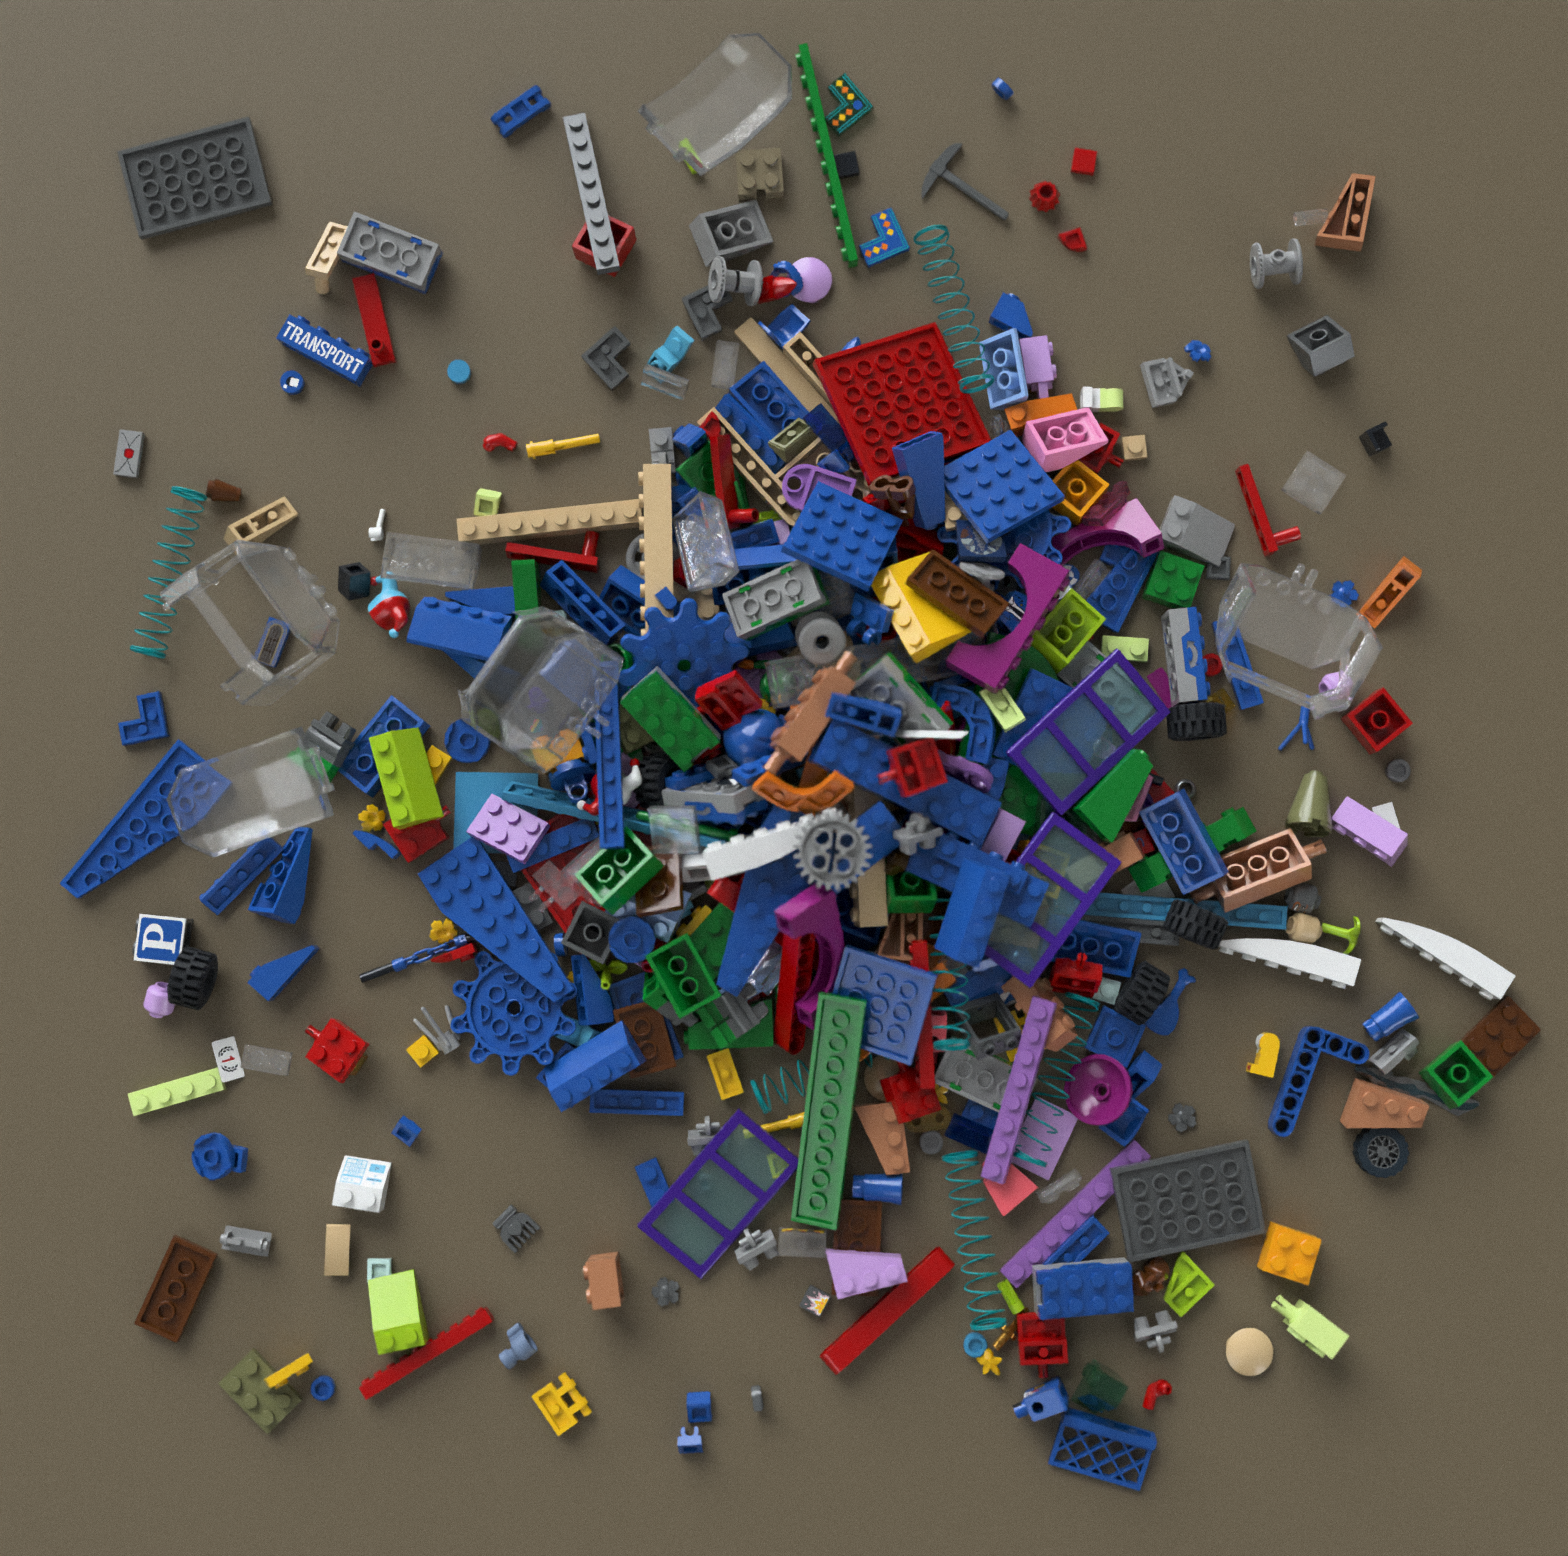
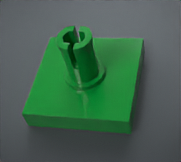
M709 439L676 469L677 473L691 489L697 488L707 504L716 497ZM734 468V476L736 479L740 474Z

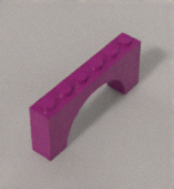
M1137 498L1083 522L1065 533H1060L1051 540L1052 546L1062 554V562L1059 564L1062 567L1078 553L1100 545L1126 546L1137 551L1143 558L1164 549L1161 531Z
M1021 543L1008 561V570L1021 581L1027 595V606L1020 623L1008 636L989 645L974 646L958 641L946 659L948 668L995 695L999 689L1003 690L1009 681V677H1007L1011 669L1014 671L1017 669L1022 659L1020 658L1023 650L1027 651L1034 641V638H1032L1036 630L1040 631L1046 622L1044 617L1048 610L1051 612L1054 610L1058 603V594L1060 591L1065 592L1071 581L1068 569Z
M816 883L774 911L778 930L793 939L807 933H814L819 944L820 956L816 976L805 995L795 1003L799 1022L812 1030L815 1029L819 993L821 991L833 993L845 949L844 934L840 925V914L837 910L835 892L831 888L827 891L823 884L817 888Z

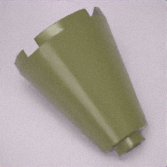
M1312 770L1303 776L1285 821L1286 830L1291 828L1294 834H1297V830L1305 832L1304 836L1326 837L1329 836V832L1332 833L1333 825L1328 779L1323 775V772Z

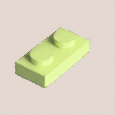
M1102 636L1101 652L1106 657L1117 648L1128 661L1144 663L1148 661L1149 639Z
M1005 688L1003 690L999 689L996 695L986 689L979 692L981 698L1005 733L1025 721V716Z

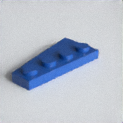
M1130 548L1086 599L1091 606L1106 618L1102 626L1114 633L1119 632L1158 552L1143 558L1137 551Z

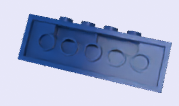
M947 831L946 835L943 834L936 837L935 847L924 849L919 846V842L916 843V853L910 855L905 871L950 892H953L964 857L1010 872L998 914L1028 928L1031 927L1049 887V883L1029 875L1028 872L1024 871L1026 868L1024 865L1012 861V864L1002 861L1004 858L1002 855L993 851L990 854L980 851L982 846L971 841L965 844L959 841L960 836Z

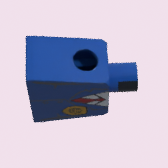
M1060 1375L1024 1392L1023 1401L1013 1405L1018 1419L1030 1415L1032 1421L1036 1422L1068 1410L1069 1395Z

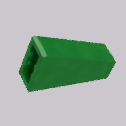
M535 559L512 560L518 648L524 650V653L527 654L538 653V649H544L540 567Z
M1131 749L1072 808L1103 842L1112 843L1153 767L1148 761L1150 757L1141 749Z
M772 999L762 1000L768 1007L769 1012L760 1019L761 1022L725 1048L774 1046ZM761 1001L751 1004V1006L754 1007ZM727 1016L709 1029H707L703 1021L688 1027V1031H684V1045H689V1050L720 1049L710 1031L728 1020L729 1017Z

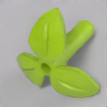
M1353 916L1354 927L1349 930L1326 923L1322 924V932L1349 940V946L1342 954L1348 955L1357 945L1361 924L1356 916Z
M591 958L588 959L595 971H601L598 977L601 980V988L604 990H608L613 982L611 973L619 975L628 968L625 962L617 959L611 960L608 966H606V963L601 964Z

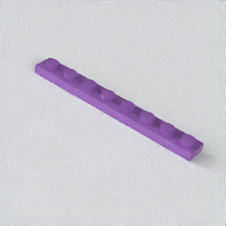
M1033 996L981 1173V1177L1002 1185L1006 1182L1057 1007V1003L1038 996Z
M1132 1139L999 1269L1000 1272L1016 1288L1019 1287L1032 1274V1265L1042 1264L1114 1194L1109 1168L1146 1161L1151 1156L1135 1139Z

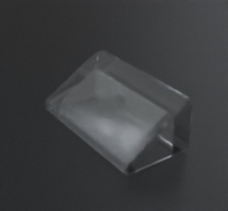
M772 941L747 980L766 995L770 994L779 981L782 947Z

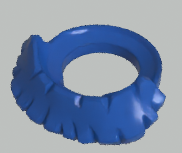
M787 261L774 264V270L770 276L777 277L781 273H788L790 278L797 282V286L785 297L795 296L801 292L803 281L797 268Z

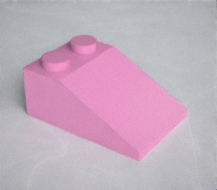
M1088 407L1026 421L1022 442L1043 470L1050 472L1062 469L1108 443V439Z

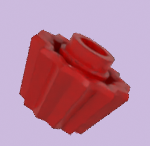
M1042 181L1035 184L1034 189L1030 190L1031 196L1029 200L1032 202V207H1036L1038 212L1043 210L1047 213L1050 209L1054 210L1055 205L1059 204L1058 198L1060 193L1057 190V186L1051 182Z

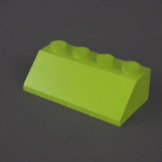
M420 728L394 730L369 737L393 827L401 830L444 817Z

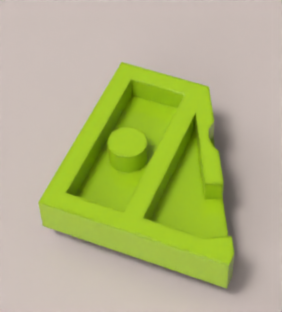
M1180 1251L1163 1299L1182 1317L1215 1284L1184 1251Z

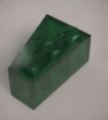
M1093 1359L1091 1363H1087L1081 1373L1083 1378L1070 1400L1093 1414H1097L1098 1411L1102 1413L1104 1410L1117 1409L1129 1387L1117 1372Z

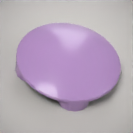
M803 258L796 261L793 265L800 272L803 289L794 297L800 301L814 304L829 292L832 284L831 272L825 263L816 258Z

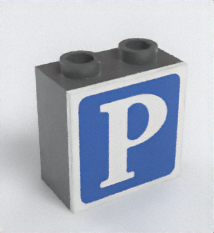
M139 914L135 925L137 937L132 948L134 960L174 965L180 952L185 947L190 946L193 919Z

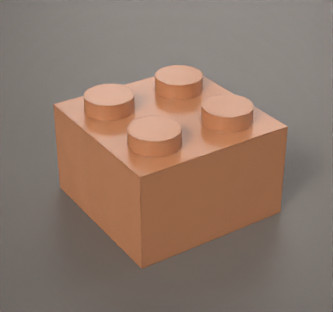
M619 1251L591 1255L583 1266L584 1279L589 1280V1287L586 1290L587 1303L592 1304V1310L621 1306L625 1297Z

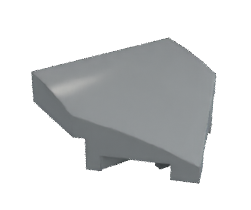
M1171 357L1167 360L1161 358L1143 362L1140 368L1152 408L1175 403L1183 394V390L1194 372L1189 369L1185 370L1173 362Z

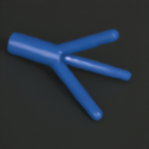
M1301 704L1299 723L1278 747L1279 751L1283 750L1301 728L1303 743H1308L1309 748L1314 750V744L1308 727L1311 705Z

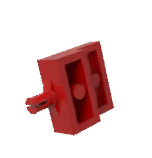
M1102 423L1099 425L1107 437L1108 443L1078 459L1097 475L1102 466L1107 462L1120 468L1124 459L1112 454L1114 444L1120 433Z
M736 670L697 687L695 701L700 705L697 707L702 715L707 713L722 731L741 723L743 715L762 708L763 703Z
M930 737L886 751L890 762V771L877 775V778L881 779L878 780L880 784L894 780L901 797H908L948 782L935 740Z
M447 805L442 807L444 817L451 814ZM444 817L401 830L393 827L391 819L383 824L408 863H411L450 838L441 825L440 820Z
M1079 953L1076 961L1069 958L1056 957L1048 979L1051 982L1050 986H1053L1052 991L1059 993L1067 991L1092 998L1100 987L1103 965L1086 962L1087 956L1084 953L1082 958V953Z
M331 1018L322 1031L309 1025L305 1033L314 1038L315 1041L305 1057L339 1083H344L370 1044L339 1019Z
M897 1061L900 1071L893 1076L879 1080L886 1102L892 1103L898 1124L942 1110L935 1088L920 1089L919 1084L917 1085L916 1076L919 1075V1071L916 1068H908L907 1064Z
M1035 1312L1016 1314L1018 1360L1020 1366L1038 1365V1377L1043 1378L1044 1370V1377L1047 1378L1049 1377L1048 1364L1068 1363L1065 1318L1040 1320Z

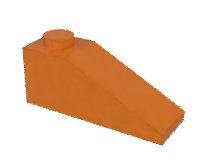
M1070 393L1025 401L1004 410L1011 431L1016 437L1023 436L1026 421L1078 409L1073 395Z
M1403 556L1358 611L1357 615L1373 628H1376L1421 577L1422 569Z

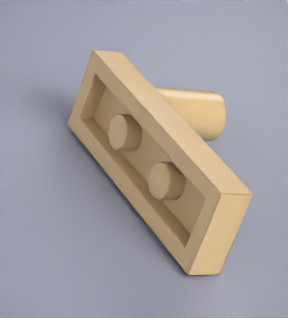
M329 222L305 268L306 275L315 277L316 292L319 294H327L330 290L329 277L340 258L337 251L348 226Z

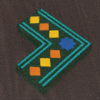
M846 73L842 74L827 87V90L840 105L825 117V121L834 133L840 137L870 113L874 106Z

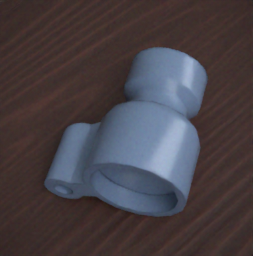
M519 1322L507 1330L511 1348L502 1351L499 1354V1358L503 1365L510 1370L517 1365L518 1360H527L538 1351L535 1342L525 1332Z

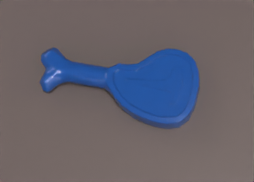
M1185 968L1178 971L1179 979L1173 990L1144 1023L1148 1029L1158 1035L1165 1036L1173 1032L1179 1018L1178 998L1186 985L1196 982L1195 977L1188 975V971Z

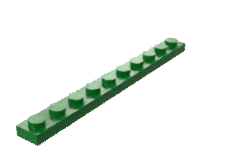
M799 44L798 54H795L797 68L801 67L803 75H800L802 89H807L808 96L805 97L806 107L808 111L812 110L813 118H810L812 132H817L818 139L815 140L817 153H822L823 161L820 162L821 171L828 178V183H825L827 196H832L833 204L830 205L832 217L837 218L839 225L835 226L837 239H842L843 248H840L843 262L847 261L848 268L857 267L858 257L808 44Z

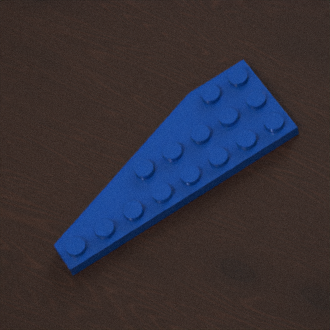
M178 739L59 884L76 898H82L204 820L234 783L182 740Z
M774 805L760 828L766 827L768 831L775 829L776 824L784 821H790V824L800 821L799 817L806 814L800 810L799 812H793ZM824 831L815 838L816 842L823 844L829 838L828 833ZM798 849L779 859L745 871L716 982L718 986L736 997L780 931L778 930L774 911L806 890L810 884L807 882L809 874L805 876L800 875L804 867L796 868L795 866L801 861L800 858H793L794 854L799 853Z
M473 837L469 838L418 873V876L444 915L550 1000L557 1003L575 991L572 983L481 841Z

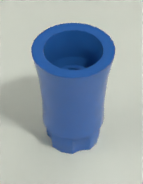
M1398 992L1388 1003L1372 1014L1368 1020L1364 1021L1362 1026L1369 1036L1377 1042L1404 1025L1419 1019V1016L1404 995Z
M903 1173L892 1175H854L853 1198H864V1200L902 1205Z

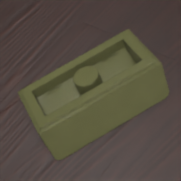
M797 418L772 438L768 445L784 462L788 463L817 439L816 426Z

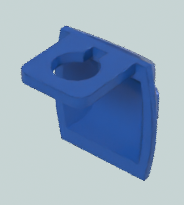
M791 304L768 327L761 321L758 324L783 349V346L799 332L802 333L811 321Z
M1131 1097L1127 1110L1120 1118L1098 1128L1125 1147L1140 1129L1149 1109Z

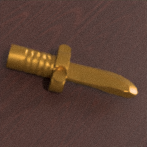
M1025 1307L1020 1313H1027L1029 1309ZM1017 1318L1008 1327L1006 1325L1000 1327L1002 1333L992 1343V1346L997 1351L1009 1339L1013 1342L1016 1340L1017 1337L1013 1333L1017 1330Z

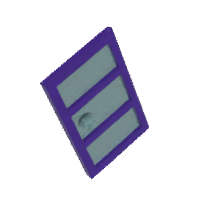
M1116 648L1006 751V754L1056 813L1063 815L1170 713V710L1121 651Z
M1051 812L1016 860V862L1026 867L1024 871L1028 872L1029 875L1049 883V887L1031 927L1028 928L997 913L984 952L986 957L1028 988H1031L1122 862L1055 812Z
M738 1108L637 1224V1227L692 1271L698 1278L702 1279L796 1172L798 1157Z

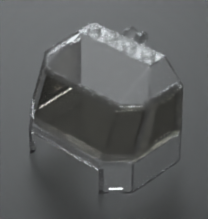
M540 606L529 610L512 612L518 618L464 693L458 689V696L461 702L462 720L543 775L563 761L584 730L597 739L600 738V732L588 726L592 718H595L603 726L607 727L610 724L608 720L596 712L618 682L624 658L581 627L556 612Z

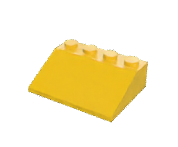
M930 552L882 569L877 573L871 585L879 601L894 610L891 622L916 664L972 632L905 584L906 579Z

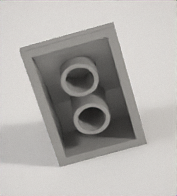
M756 200L701 213L689 224L706 267L711 266L712 261L717 256H722L725 262L773 242Z
M1174 495L1159 530L1162 533L1164 547L1220 567L1221 557L1225 554L1235 524L1195 502Z

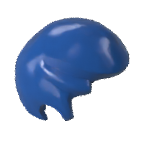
M757 709L743 715L741 723L727 728L723 732V744L727 756L736 765L741 766L758 760L762 756L770 755L775 751L769 746L772 742L770 737L778 727L781 728L784 724L777 715L764 709Z

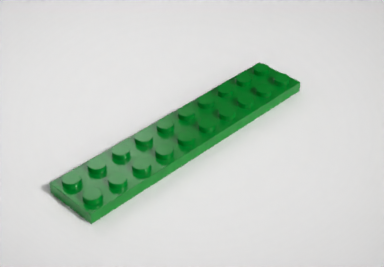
M822 991L819 993L791 1221L832 1230H837L839 1227L867 1000Z

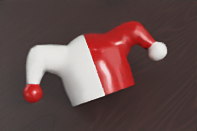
M636 758L631 759L629 762L632 767L630 775L626 776L622 772L623 806L629 801L632 791L642 783L639 769L640 762ZM596 773L591 781V789L596 797L595 801L587 804L584 800H580L577 803L578 809L585 810L593 816L599 815Z

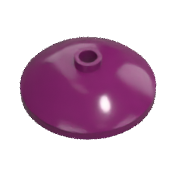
M1094 1054L1082 1058L1081 1063L1074 1064L1070 1069L1069 1074L1074 1076L1076 1080L1065 1081L1064 1092L1070 1096V1098L1065 1100L1069 1110L1077 1119L1090 1125L1101 1126L1116 1121L1124 1114L1131 1101L1132 1082L1128 1071L1118 1060L1107 1055ZM1103 1088H1106L1107 1092L1103 1096L1101 1091Z

